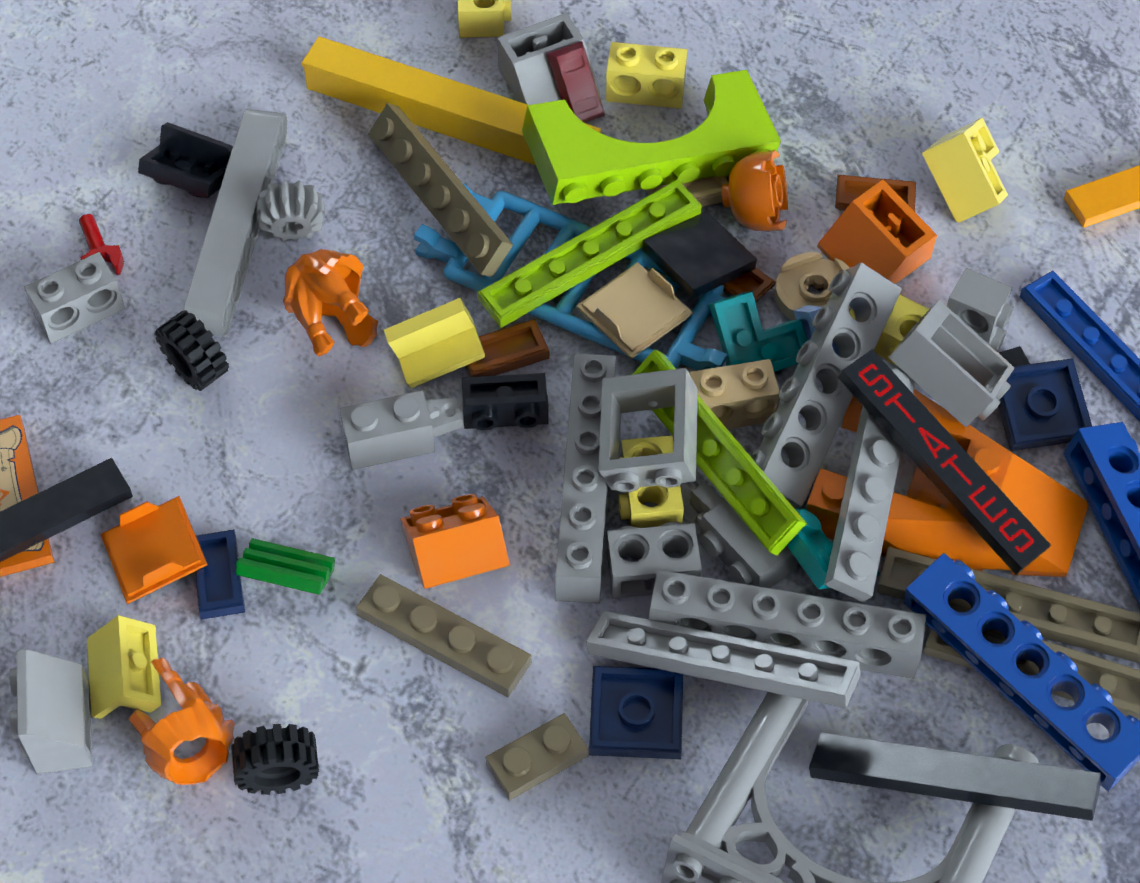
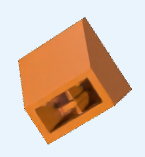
M881 180L850 203L818 242L817 247L833 262L837 258L846 263L849 268L862 262L896 284L931 259L937 234L884 180Z
M476 494L461 495L452 499L451 505L436 509L434 505L420 506L412 509L409 512L410 516L400 518L417 576L424 589L510 566L499 515L483 496L477 497Z

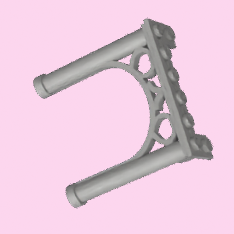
M793 645L789 647L793 649L820 654L816 650L805 645ZM767 692L686 832L682 831L681 835L676 833L673 835L661 883H787L777 878L782 873L784 864L790 869L788 878L795 883H879L850 878L814 862L785 837L769 810L765 793L766 778L807 707L809 700ZM1014 744L999 746L993 756L994 758L1040 764L1033 753L1024 747ZM750 799L755 823H742L734 827ZM972 803L951 849L938 866L917 878L891 883H982L1016 809ZM743 841L765 842L774 856V861L768 864L754 863L752 860L740 855L736 845Z

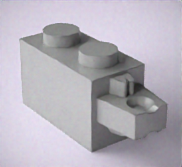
M423 390L339 408L352 470L434 453V437L463 427L462 411L457 397L426 400Z
M705 482L691 491L690 505L699 514L696 516V521L701 526V543L712 557L718 556L727 565L730 575L736 583L771 588L797 569L798 561L787 546L778 555L769 553L726 499L720 497Z

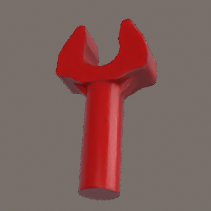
M92 214L81 216L79 224L90 251L81 256L80 259L83 260L100 252L105 262L112 264L116 275H120L124 266V260L119 245H105L94 216Z

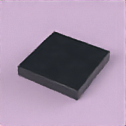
M708 211L643 240L642 251L691 299L701 296L756 268L757 258Z

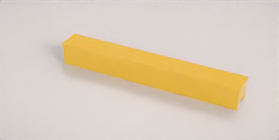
M318 36L301 62L302 67H304L306 86L309 90L378 113L382 112L387 103L399 106L414 125L535 165L522 133L528 104ZM586 124L601 133V128Z

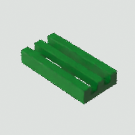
M252 538L249 542V548H245L243 551V558L239 557L236 562V575L320 595L334 571L335 558Z

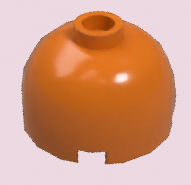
M775 150L757 152L745 156L731 170L729 183L722 185L724 207H731L734 218L742 226L754 231H781L786 227L787 220H780V210H788L787 182L784 166H775L774 159L780 157L779 152Z

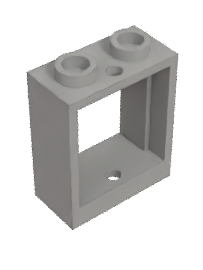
M940 300L911 328L889 356L890 360L965 427L977 416L984 421L1000 404L999 399L1011 387L1006 381L1014 367Z
M686 368L602 378L599 472L611 490L633 492L638 490L639 487L657 485L672 488L684 482L696 481L698 388ZM675 407L673 453L619 459L621 413Z

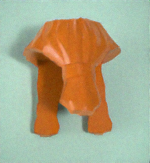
M319 249L313 253L302 254L286 271L285 296L283 299L285 309L288 313H294L297 320L305 328L312 342L313 351L319 357L327 354L335 343L331 336L326 333V329L321 322L322 315L336 316L344 327L348 342L352 345L367 347L377 336L378 321L368 314V308L358 299L364 265L354 255L339 253L334 250Z
M165 658L154 659L151 663L167 684L182 709L170 713L157 723L149 715L136 709L129 717V721L141 736L143 751L146 755L145 761L153 772L175 784H201L206 782L218 769L227 763L230 746L234 739L233 730L235 723L232 719L224 720L222 709L218 704L211 702L204 689L198 683L188 682L184 684L179 674L172 670ZM199 737L206 738L203 748L192 757L180 759L174 753L175 748L183 741H193Z

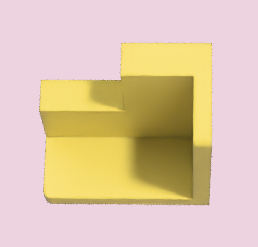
M983 118L941 137L922 152L956 222H962L995 207L1008 196L991 162L999 153V150Z

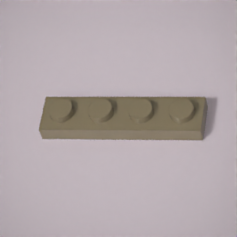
M382 574L378 576L356 607L357 616L506 697L510 696L532 663L531 654Z

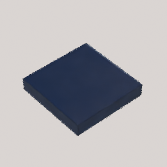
M1073 358L1013 366L1014 370L1006 381L1011 387L999 399L1000 404L998 405L1010 451L1070 443L1078 429L1092 427Z
M593 666L589 756L681 760L683 674L657 668Z

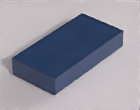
M235 530L196 535L208 564L195 571L201 620L245 613L241 576L236 575V562L239 559Z

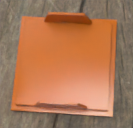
M180 496L159 506L146 501L120 514V525L101 533L127 604L208 565Z

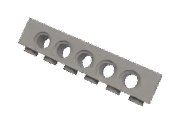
M862 262L847 270H840L833 278L829 286V291L832 294L827 304L817 312L812 323L815 330L811 339L800 348L796 356V362L799 363L796 371L783 384L779 392L780 405L776 413H773L765 422L761 432L765 437L759 449L755 450L750 456L794 509L803 506L853 397V394L837 377L847 366L871 349H875L902 288ZM849 306L853 309L855 313V320L851 317L849 313ZM832 341L838 346L839 356L833 350ZM815 377L822 383V392L816 386ZM799 413H801L805 418V429L799 423ZM782 449L785 450L788 454V466L783 462L781 458Z
M574 353L556 565V601L600 604L608 484L599 472L602 378L615 377L616 356Z
M657 570L649 620L788 648L793 645H805L823 655L860 662V670L914 679L922 655L926 614Z

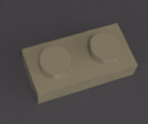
M563 713L487 755L485 758L487 767L510 801L588 757L589 748L567 715Z

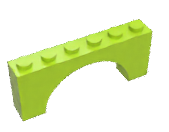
M747 69L711 75L703 100L707 111V118L693 131L672 140L655 143H636L606 136L582 122L569 108L565 99L527 105L522 133L552 205L567 202L577 203L584 199L601 196L612 197L623 192L640 189L651 190L658 186L668 185L677 179L681 183H689L701 178L727 176L736 163L745 156L763 151H778L781 139Z

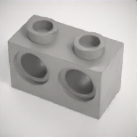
M100 252L24 286L33 314L51 344L125 309L117 279Z
M965 268L949 296L947 307L998 352L1007 333V330H1004L1014 309V306L1008 304L1013 287Z
M668 522L658 527L638 528L635 526H624L617 530L607 531L606 554L612 599L653 595L657 570L701 577L702 567L695 523L681 524L679 522ZM676 552L682 554L683 557L672 558L666 554ZM627 556L637 557L640 560L636 562H627L623 560V558Z

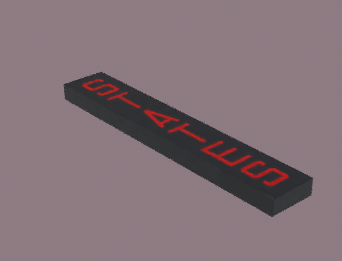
M873 349L841 371L837 378L1015 575L1051 546Z

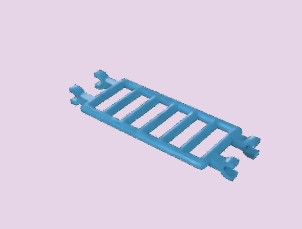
M464 184L494 222L504 208L524 216L509 238L513 244L512 248L493 277L480 276L464 269L463 267L469 259L456 243L441 237L438 232L424 224H421L414 234V240L420 242L415 249V253L426 259L436 258L447 263L443 269V274L447 279L478 292L504 276L539 222L559 230V233L545 254L592 227L506 191H497L489 199L472 192ZM642 248L625 257V259L631 261L626 270L638 262L644 268H654L657 272L666 275L642 251ZM595 275L567 290L556 307L544 303L528 312L530 315L627 356L593 323L571 315V312ZM667 276L666 280L673 286L674 293L676 294L679 286ZM723 285L700 297L692 310L693 315L687 318L665 356L675 368L678 367L679 363L696 371L723 367L727 359V353L716 349L706 350L692 344L708 315L713 317L709 304L725 299V297L720 296L724 289ZM647 347L632 359L642 363L653 349Z

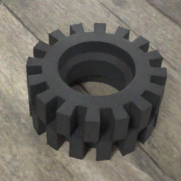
M187 310L181 311L156 329L154 334L157 337L155 339L161 345L159 347L161 352L168 357L166 360L175 367V372L179 376L182 375L184 381L188 385L191 384L193 389L202 391L228 372L229 363L225 361L227 360L225 353L220 351L222 347L219 342L214 341L212 338L214 335L210 330L207 331L205 329L204 323L200 319L197 321L194 314L188 313Z
M273 724L272 729H266L265 726L256 727L257 732L255 733L248 730L243 733V737L237 736L234 739V744H231L235 785H238L240 790L247 789L248 793L255 794L261 790V795H270L271 791L277 790L278 794L286 793L285 789L287 788L295 791L301 789L300 784L307 786L312 783V779H317L319 776L315 734L312 731L309 732L306 727L297 729V725L288 724L286 728H281V724Z

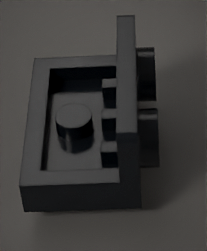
M166 122L161 126L159 146L139 159L138 173L153 178L159 184L172 185L186 190L192 196L209 198L221 187L233 146Z
M545 373L461 378L464 429L491 430L495 427L508 426L531 428L537 425L549 424Z

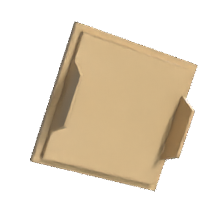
M638 262L576 305V308L630 359L693 315V312L675 296L673 286L654 268L648 272Z

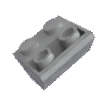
M567 13L497 37L498 69L518 102L533 105L561 100L546 54L580 41L583 42L600 95L584 39Z
M28 649L17 650V668L10 669L9 672L11 693L13 697L17 696V710L10 712V728L13 739H20L22 757L30 759L37 774L93 767L90 686L82 664Z

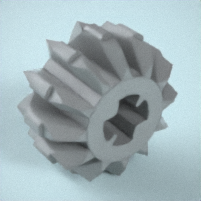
M283 180L281 185L269 184L267 190L259 192L256 209L259 229L265 231L267 237H279L281 242L287 239H293L298 242V239L301 237L312 238L313 232L322 230L323 214H325L322 194L316 192L314 185L303 186L301 180L295 183H288Z

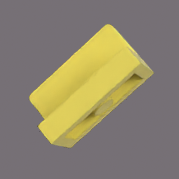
M461 298L384 329L387 342L398 357L406 383L410 388H414L485 357L473 318Z
M118 615L87 639L91 716L102 719L119 706L149 713L161 706L159 673L151 663L154 659L158 660L156 627L153 624Z

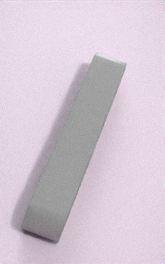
M246 109L242 116L183 311L187 310L188 313L194 314L197 321L200 319L204 323L205 329L207 331L210 330L214 336L227 337L231 328L259 232V222L257 221L256 213L259 192L267 190L268 185L273 184L287 135V116L285 113Z

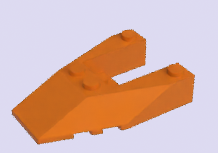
M914 389L913 394L1051 544L1042 555L1017 575L1066 577L1087 512L1088 502L971 425L963 426L945 408ZM854 395L845 412L842 428L857 433L863 405ZM918 466L916 467L907 495L904 496L893 492L881 556L886 557L888 547L932 559H938L945 553L953 561L958 559L970 569L983 572V569L1011 570ZM820 468L806 509L820 521L821 530L826 537L834 540L847 477Z

